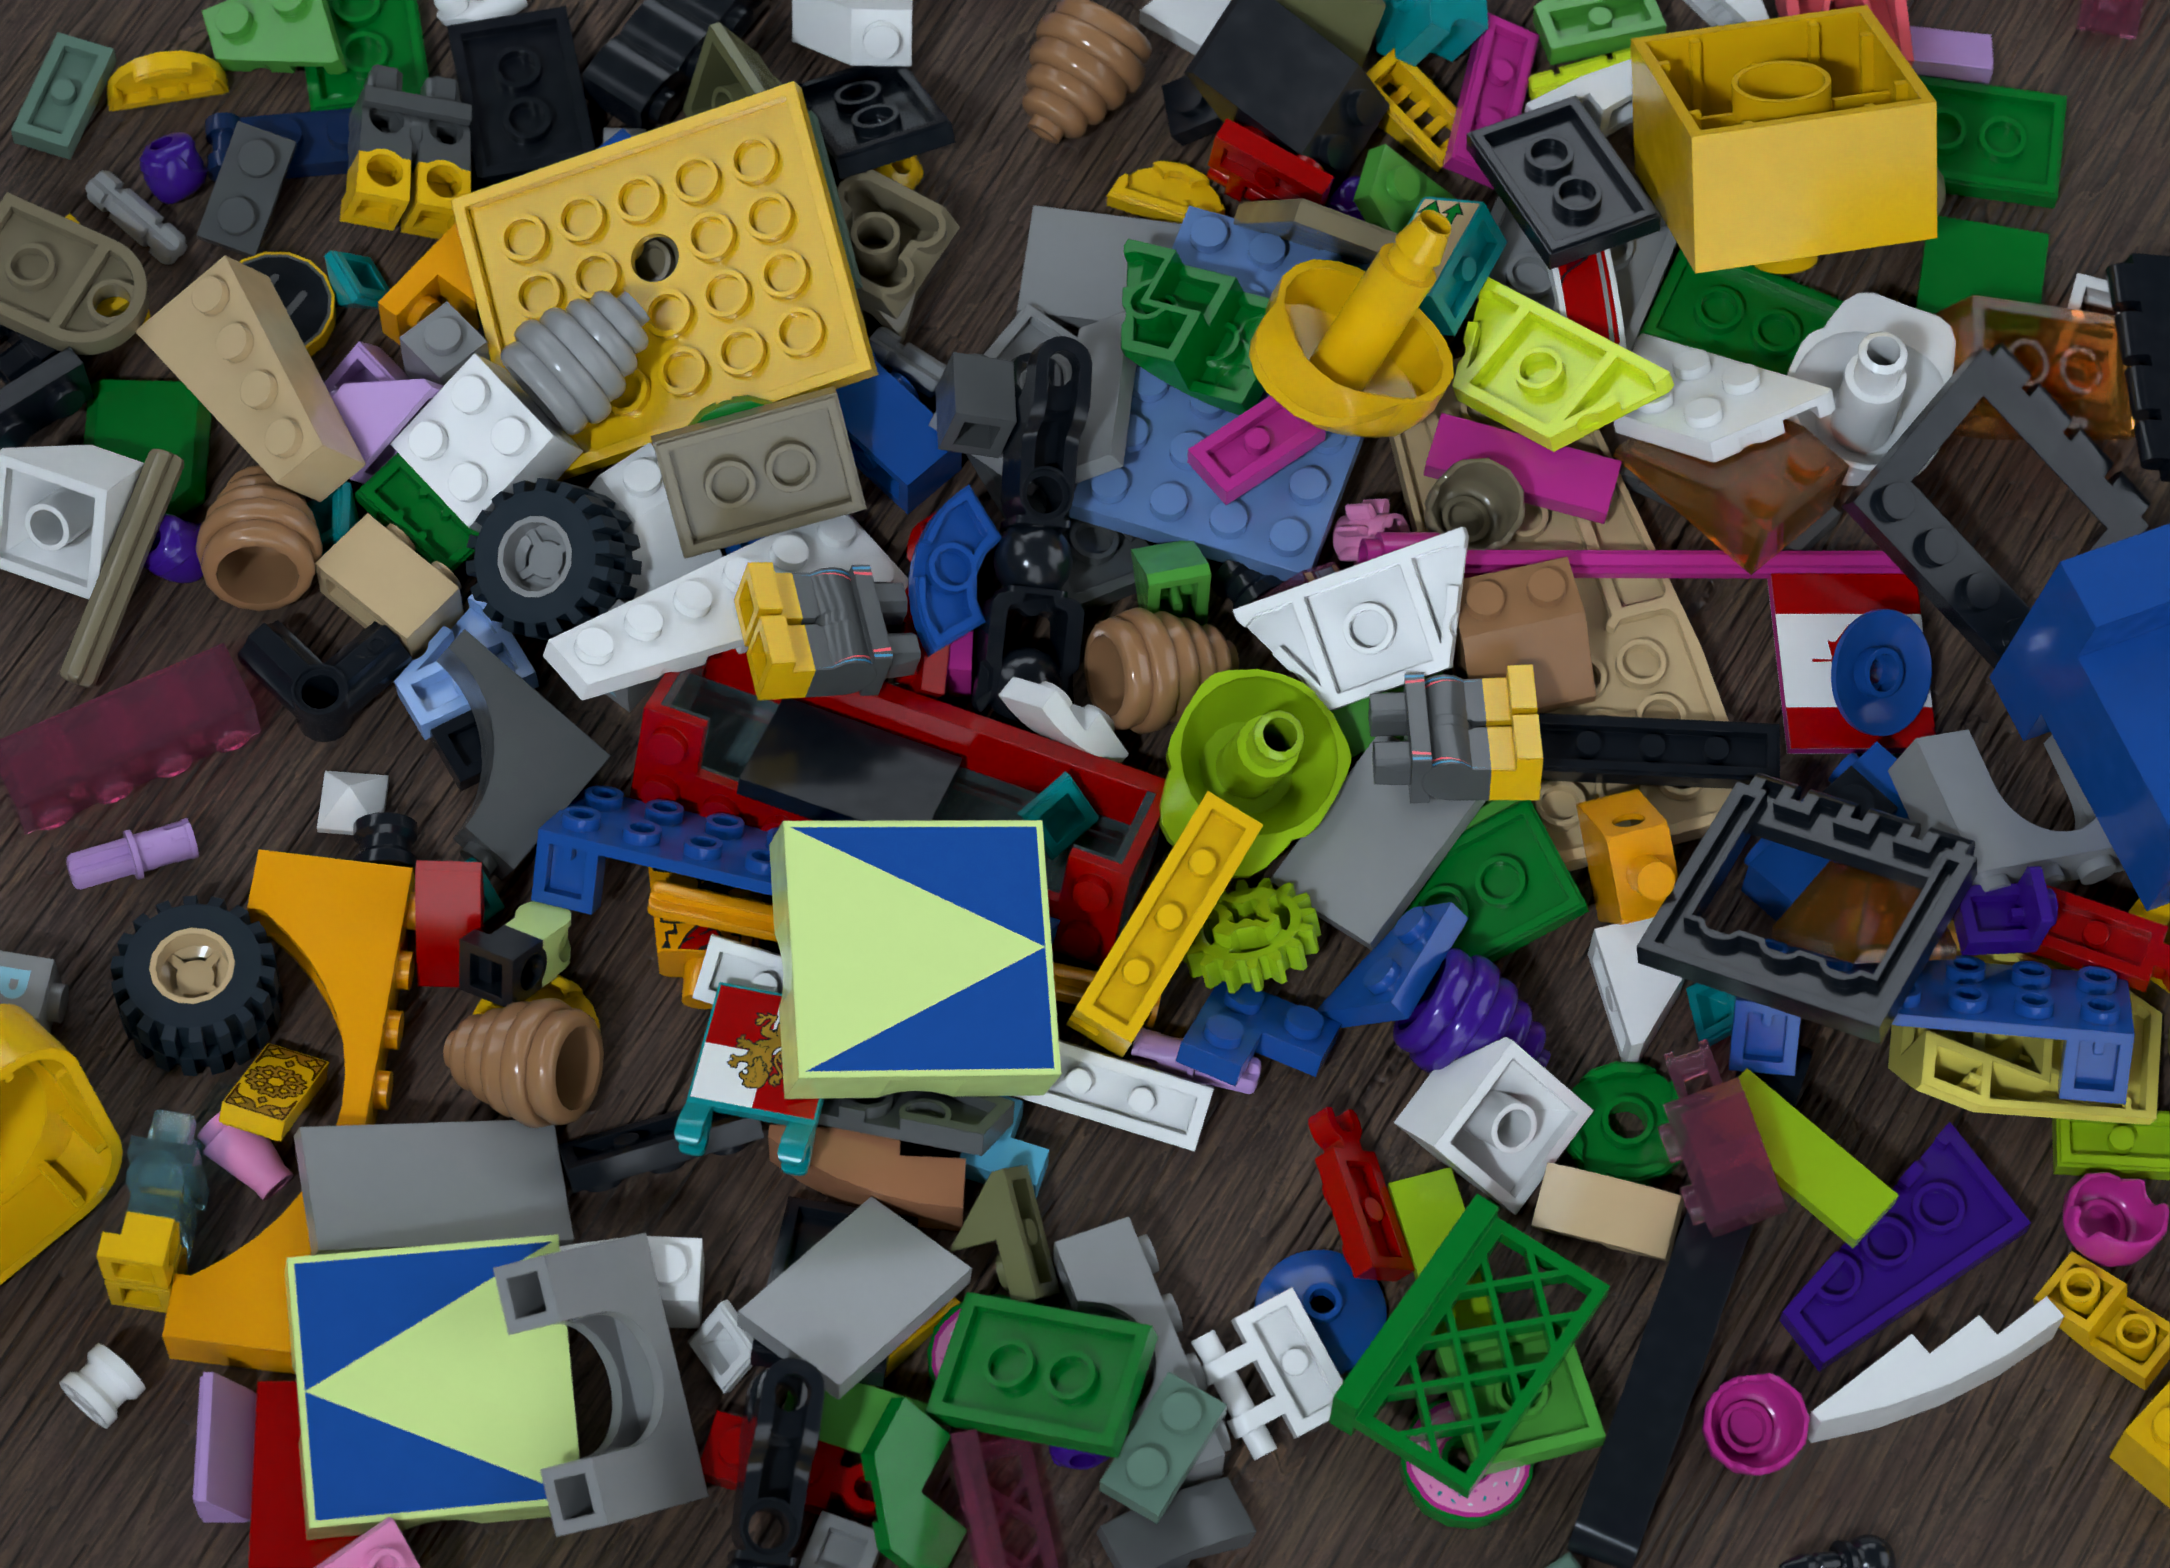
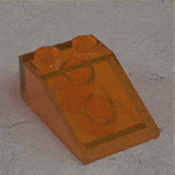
M1972 295L1935 313V315L1941 317L1952 327L1956 340L1953 374L1972 352L1982 348L1989 352L1995 345L2003 342L2032 374L2022 389L2026 392L2031 386L2040 382L2073 418L2070 425L2063 432L2066 436L2075 428L2082 427L2093 440H2130L2135 437V420L2131 416L2124 371L2131 366H2125L2121 361L2114 322L2115 315ZM1984 397L1979 400L1951 434L1987 440H2023Z
M1787 419L1783 420L1784 434L1765 442L1748 445L1741 452L1715 463L1632 437L1616 448L1614 457L1617 460L1622 461L1626 468L1750 575L1755 573L1833 507L1850 467L1849 464L1804 426Z

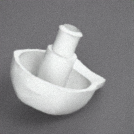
M1857 293L1846 299L1831 316L1824 328L1811 332L1801 343L1787 374L1790 377L1831 388L1835 410L1820 419L1812 411L1806 410L1783 420L1784 429L1790 441L1829 480L1839 485L1859 486L1953 375L1956 340L1952 327L1937 315L1904 305L1876 293ZM1939 449L1935 452V454L1930 458V460L1925 464V466L1919 471L1917 475H1919L1924 469H1926V467L1936 456Z

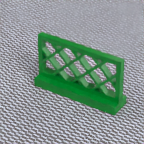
M1476 1194L1334 1394L1329 1418L1330 1424L1346 1434L1352 1436L1356 1430L1360 1431L1467 1499L1601 1306L1610 1290V1285L1498 1218L1499 1206L1479 1194ZM1499 1242L1524 1257L1528 1275L1493 1280L1488 1258ZM1537 1265L1546 1270V1272L1539 1273ZM1480 1271L1482 1282L1471 1284ZM1567 1283L1587 1295L1577 1311L1550 1315L1543 1286ZM1532 1288L1539 1317L1504 1323L1497 1294ZM1486 1296L1493 1325L1458 1331L1452 1310L1456 1303L1461 1300ZM1445 1322L1447 1333L1435 1335L1442 1323ZM1566 1327L1556 1341L1553 1329ZM1543 1331L1548 1351L1542 1362L1514 1366L1507 1337ZM1497 1338L1504 1368L1468 1374L1461 1344ZM1451 1346L1458 1376L1422 1382L1417 1364V1359L1421 1353ZM1409 1372L1411 1384L1399 1386ZM1531 1378L1521 1392L1518 1380ZM1507 1382L1513 1403L1508 1412L1479 1417L1472 1388ZM1461 1389L1468 1419L1432 1425L1425 1396ZM1415 1398L1422 1427L1396 1431L1376 1417L1387 1402ZM1495 1429L1485 1444L1483 1431ZM1472 1433L1477 1457L1466 1473L1440 1458L1436 1439ZM1425 1441L1427 1450L1417 1443Z

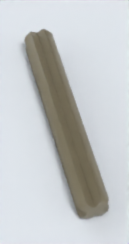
M152 449L148 453L61 667V677L68 682L84 688H93L98 681L184 468V460L163 449Z

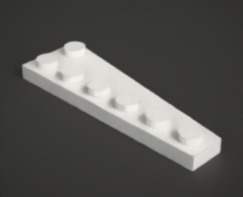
M850 514L766 536L549 639L543 657L583 701L657 679L668 672H681L704 665L708 656L736 649L738 654L747 652L748 647L744 646L734 598L748 562H772L775 573H810L829 567L842 568L849 572L851 565H870L874 582L903 583L905 590L908 587L909 578Z

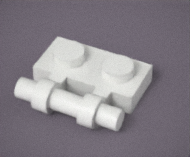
M1293 1287L1231 1320L1243 1343L1239 1347L1226 1353L1215 1330L1191 1342L1203 1364L1202 1369L1207 1386L1214 1384L1223 1403L1227 1404V1410L1232 1419L1226 1423L1236 1440L1240 1437L1243 1438L1254 1461L1277 1449L1265 1425L1266 1423L1282 1415L1294 1439L1329 1421L1333 1396L1343 1383ZM1252 1362L1272 1397L1257 1406L1254 1405L1237 1373V1370Z

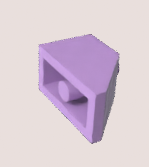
M426 379L344 383L339 389L330 392L366 463L350 480L365 484L397 453L390 445L391 442L444 385Z

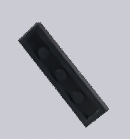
M1537 713L1539 715L1543 751L1541 780L1733 789L1737 781L1749 785L1758 772L1780 779V724Z

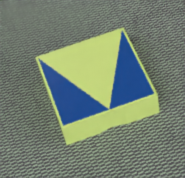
M1042 820L782 822L769 844L774 933L778 941L783 965V991L779 1006L784 1099L878 1098L906 1091L935 1092L952 1097L1045 1095L1061 1076Z
M558 1234L287 1257L284 1274L292 1367L296 1374L301 1430L299 1454L307 1540L363 1535L387 1517L394 1519L400 1531L424 1523L441 1520L492 1523L551 1517L540 1469L580 1459L568 1330L566 1325L555 1324L508 1335L493 1268L559 1252Z

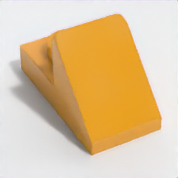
M456 223L378 301L382 331L399 345V337L446 301L474 329L478 330L480 328L478 307Z

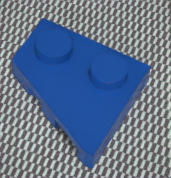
M1452 902L1410 909L1325 999L1317 1011L1327 1018L1342 1023L1340 1028L1408 1019L1468 918Z

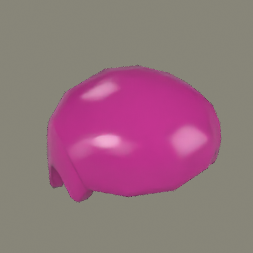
M2109 1172L2087 1173L2064 1196L2063 1226L2068 1239L2075 1249L2098 1265L2106 1267L2130 1266L2152 1251L2167 1233L2170 1211L2165 1203L2158 1205L2152 1203L2146 1193L2145 1182L2142 1179H2121Z
M1772 1373L1744 1375L1724 1382L1717 1391L1712 1393L1704 1408L1701 1432L1713 1458L1736 1474L1759 1476L1782 1469L1799 1453L1807 1441L1810 1417L1801 1393L1781 1377Z

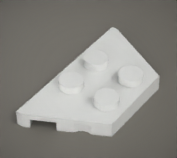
M1642 333L1637 337L1632 352L1670 371L1674 387L1669 393L1613 422L1616 433L1715 463L1741 452L1748 445L1765 442L1784 434L1783 420L1806 410L1812 411L1820 419L1835 410V403L1831 388Z
M1459 527L1233 609L1234 616L1242 626L1247 627L1273 652L1272 655L1287 670L1293 672L1306 686L1312 689L1329 710H1336L1367 699L1369 694H1380L1403 686L1405 673H1424L1425 678L1453 668L1469 540L1466 527Z

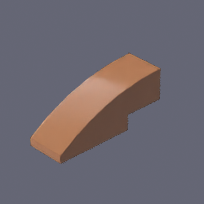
M769 1124V1159L773 1164L781 1168L782 1162L779 1161L777 1152L786 1125ZM817 1127L808 1173L804 1176L791 1175L806 1186L847 1206L859 1207L872 1196L896 1214L918 1218V1227L960 1231L963 1226L965 1158L901 1155V1140L834 1127Z

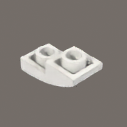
M1013 676L998 695L1022 723L1042 737L1122 763L1129 754L1114 733V721L1109 715L1094 705L1087 704L1085 707L1072 704L1069 696L1050 682L1043 681L1041 684H1037Z

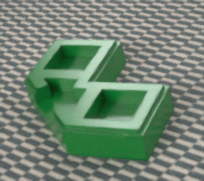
M905 1397L890 1399L861 1453L865 1482H871L878 1519L872 1522L876 1547L879 1552L899 1568H947L967 1529L921 1491L951 1435Z

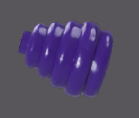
M1451 948L1410 1017L1405 1020L1395 1021L1393 1026L1394 1042L1401 1049L1409 1052L1411 1061L1427 1073L1443 1069L1454 1060L1504 1037L1513 1040L1544 1068H1546L1551 1056V1052L1544 1048L1546 1029L1538 1021L1532 1020V1009L1526 1002L1518 999V989L1508 979L1501 977L1497 965L1481 955L1470 957L1458 948Z

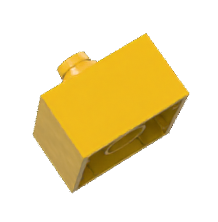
M1868 5L1630 38L1635 172L1695 274L1751 265L1768 273L1793 274L1812 268L1818 262L1819 255L1937 238V102Z

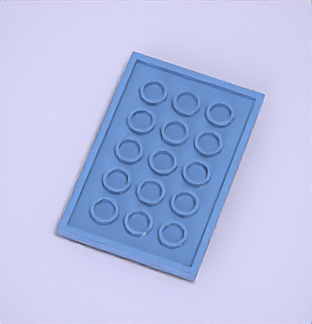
M1190 205L1172 249L1177 250L1184 265L1236 277L1243 292L1270 298L1271 293L1285 273L1295 265L1312 259L1339 261L1364 271L1370 266V264H1363L1343 258L1333 252L1317 250L1290 242L1270 233H1261L1234 225V218ZM1136 364L1123 467L1079 482L1074 492L1069 517L1157 544L1175 541H1194L1205 558L1221 563L1227 560L1240 562L1249 569L1264 575H1273L1282 581L1300 586L1309 582L1304 573L1315 570L1364 437H1352L1326 431L1325 441L1228 505H1225L1188 464V449L1240 415L1227 412L1189 396ZM1265 390L1258 403L1270 396Z

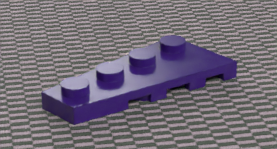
M1951 1122L1937 1135L1933 1144L1918 1161L1915 1160L1900 1177L1896 1186L1892 1189L1899 1195L1892 1208L1854 1248L1845 1242L1838 1251H1835L1782 1311L1779 1321L1819 1372L2027 1233L2031 1222Z

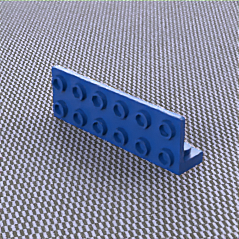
M591 786L580 791L567 808L559 810L538 829L531 901L592 915L601 906L606 857L772 896L769 844L779 827L762 831L760 830L761 828L744 825V820L735 815L717 813L702 817L700 814L684 811V807L674 801L658 799L644 803L640 800L624 797V793L614 787Z
M1765 939L1768 948L1786 954L1802 950L1826 958V964L1829 968L1846 974H1853L1859 970L1874 974L1886 953L1854 952L1848 947L1837 944H1826L1819 946L1817 949L1791 947L1779 940ZM1967 955L1952 956L1948 960L1929 958L1891 1024L1894 1026L2064 1040L2058 1081L2059 1099L2126 1104L2135 1037L2129 985L2127 980L2117 978L2116 973L2107 968L2089 966L2081 968L2079 971L2050 969L2047 965L2036 961H2020L2014 965L1984 963L1979 958ZM1735 996L1729 1051V1070L1745 1071L1748 1068L1751 1072L1795 1076L1801 1018Z

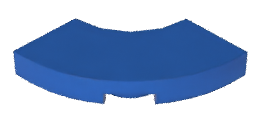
M970 485L951 497L929 520L919 537L910 564L908 581L910 611L915 630L928 657L979 628L986 622L977 601V573L986 553L1002 537Z

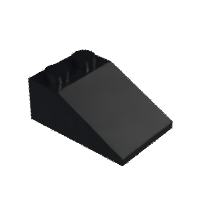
M1231 0L1184 72L1223 123L1228 118L1241 126L1254 127L1263 132L1275 145L1294 155H1303L1313 159L1325 172L1334 176L1328 196H1332L1341 185L1390 107L1389 103L1358 63L1276 0Z

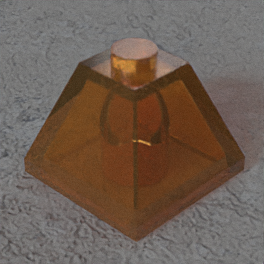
M1829 861L1773 925L1772 940L1853 964L1881 962L1922 889L1835 861ZM1948 927L1929 960L1956 959L1957 946Z

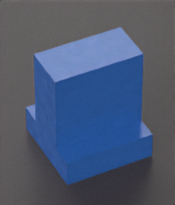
M2170 523L2060 561L1989 676L2023 741L2048 732L2052 733L2146 911L2170 903Z

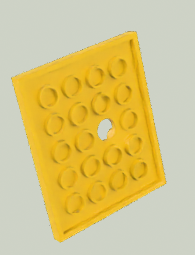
M795 81L451 199L485 339L488 342L491 362L505 368L501 360V352L505 346L516 341L514 333L524 321L529 319L538 321L549 308L558 307L565 310L569 302L574 299H584L589 302L597 291L610 292L616 298L626 291L637 301L650 318L642 326L648 336V346L645 350L635 354L638 365L632 374L624 377L626 381L625 392L622 396L610 402L612 410L606 419L597 424L588 422L580 433L569 435L583 452L557 481L561 482L618 463L649 442L653 446L651 436L688 426L701 409L714 402L718 404L724 400H732L734 396L750 395L774 403L832 386L838 389L878 375L803 92ZM655 237L671 239L676 244L679 254L678 263L673 273L666 279L658 282H648L641 279L636 271L635 260L642 254L644 243Z

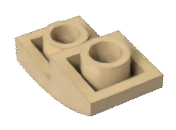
M1547 1162L1531 1226L1540 1231L1599 1243L1608 1249L1669 1262L1685 1198L1681 1195L1638 1183Z

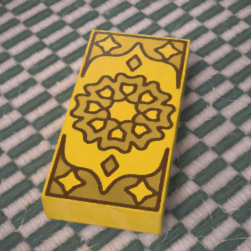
M268 1043L222 1101L219 1122L268 1139L281 1141L326 1082L329 1062Z

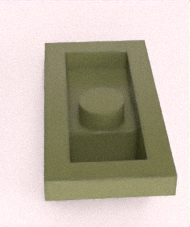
M1027 1164L1004 1168L990 1173L950 1249V1252L996 1241L999 1249V1254L996 1257L998 1279L1004 1290L1010 1292L1011 1300L1021 1302L1060 1293Z

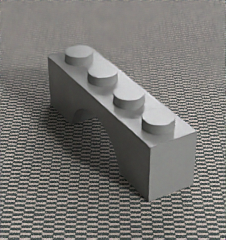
M1129 1216L1054 1242L1053 1266L1071 1311L1152 1325L1158 1335L1149 1364L1153 1377V1386L1147 1399L1133 1413L1125 1441L1168 1372L1173 1373L1202 1391L1207 1390L1205 1375L1197 1355L1194 1352L1185 1355L1176 1334L1183 1331L1182 1319L1177 1304L1171 1293L1160 1294L1153 1277L1154 1273L1159 1272V1264L1153 1245L1147 1234L1137 1237ZM1223 1419L1178 1491L1222 1476L1225 1460L1224 1452L1231 1450L1229 1434Z

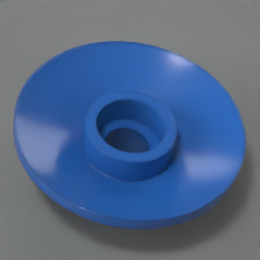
M1877 609L1860 615L1846 628L1840 637L1832 660V692L1837 708L1850 726L1861 733L1873 736H1888L1906 728L1923 708L1931 685L1932 660L1930 649L1922 630L1910 617L1895 610Z
M1309 1250L1283 1259L1263 1279L1257 1292L1255 1307L1293 1287L1339 1375L1351 1371L1386 1322V1303L1380 1285L1376 1280L1354 1278L1351 1267L1346 1262L1342 1253L1329 1250ZM1324 1296L1333 1302L1334 1308L1332 1311L1322 1314L1314 1311L1309 1302L1315 1297Z

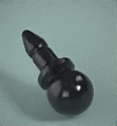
M1864 1534L1853 1538L1850 1542L1848 1540H1836L1831 1544L1829 1551L1798 1554L1782 1562L1778 1568H1895L1896 1558L1892 1547L1886 1540L1877 1535Z

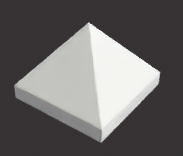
M325 771L317 832L353 835V824L358 818L372 813L385 812L389 775Z
M729 1300L721 1301L688 1340L689 1345L724 1394L731 1392L753 1366L750 1365L754 1338L737 1326L738 1313Z

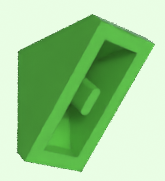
M1175 541L1131 549L1139 608H1145L1152 613L1166 611L1179 619L1189 618L1201 626L1207 624L1211 571L1209 563L1194 541Z

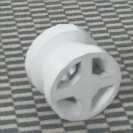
M100 1343L96 1344L87 1353V1364L79 1372H69L59 1382L60 1387L73 1403L104 1428H108L118 1418L117 1409L125 1400L137 1399L146 1389L137 1374L113 1351Z

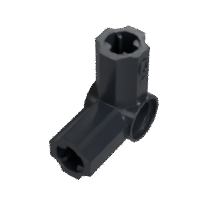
M279 620L270 624L263 623L248 636L243 648L237 653L239 663L297 718L298 727L302 733L311 740L319 742L335 741L344 736L352 726L354 714L393 683L412 661L411 655L406 651L400 639L386 625L382 626L375 621L324 664ZM322 697L334 698L336 700L333 705L323 709L311 708L309 706L312 701Z

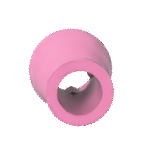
M218 1112L205 1124L197 1135L199 1140L206 1146L203 1154L254 1190L263 1201L268 1200L291 1180L293 1173L285 1166L270 1139L219 1122L220 1112Z

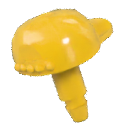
M1424 210L1396 235L1395 243H1388L1381 247L1366 271L1339 261L1312 259L1295 265L1285 273L1271 293L1265 316L1258 325L1250 342L1249 358L1253 372L1265 391L1294 416L1311 423L1316 428L1352 437H1395L1421 423L1433 412L1454 378L1453 357L1446 340L1436 325L1418 307L1436 281L1434 267L1441 263L1452 230L1448 219L1434 210Z

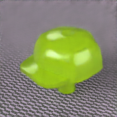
M1249 669L1226 670L1209 676L1200 685L1170 738L1166 753L1169 771L1159 805V826L1167 841L1174 847L1205 794L1209 791L1263 824L1232 878H1249L1265 869L1292 840L1306 837L1320 824L1348 774L1351 753L1348 742L1334 714L1318 698V695L1303 682L1281 673Z

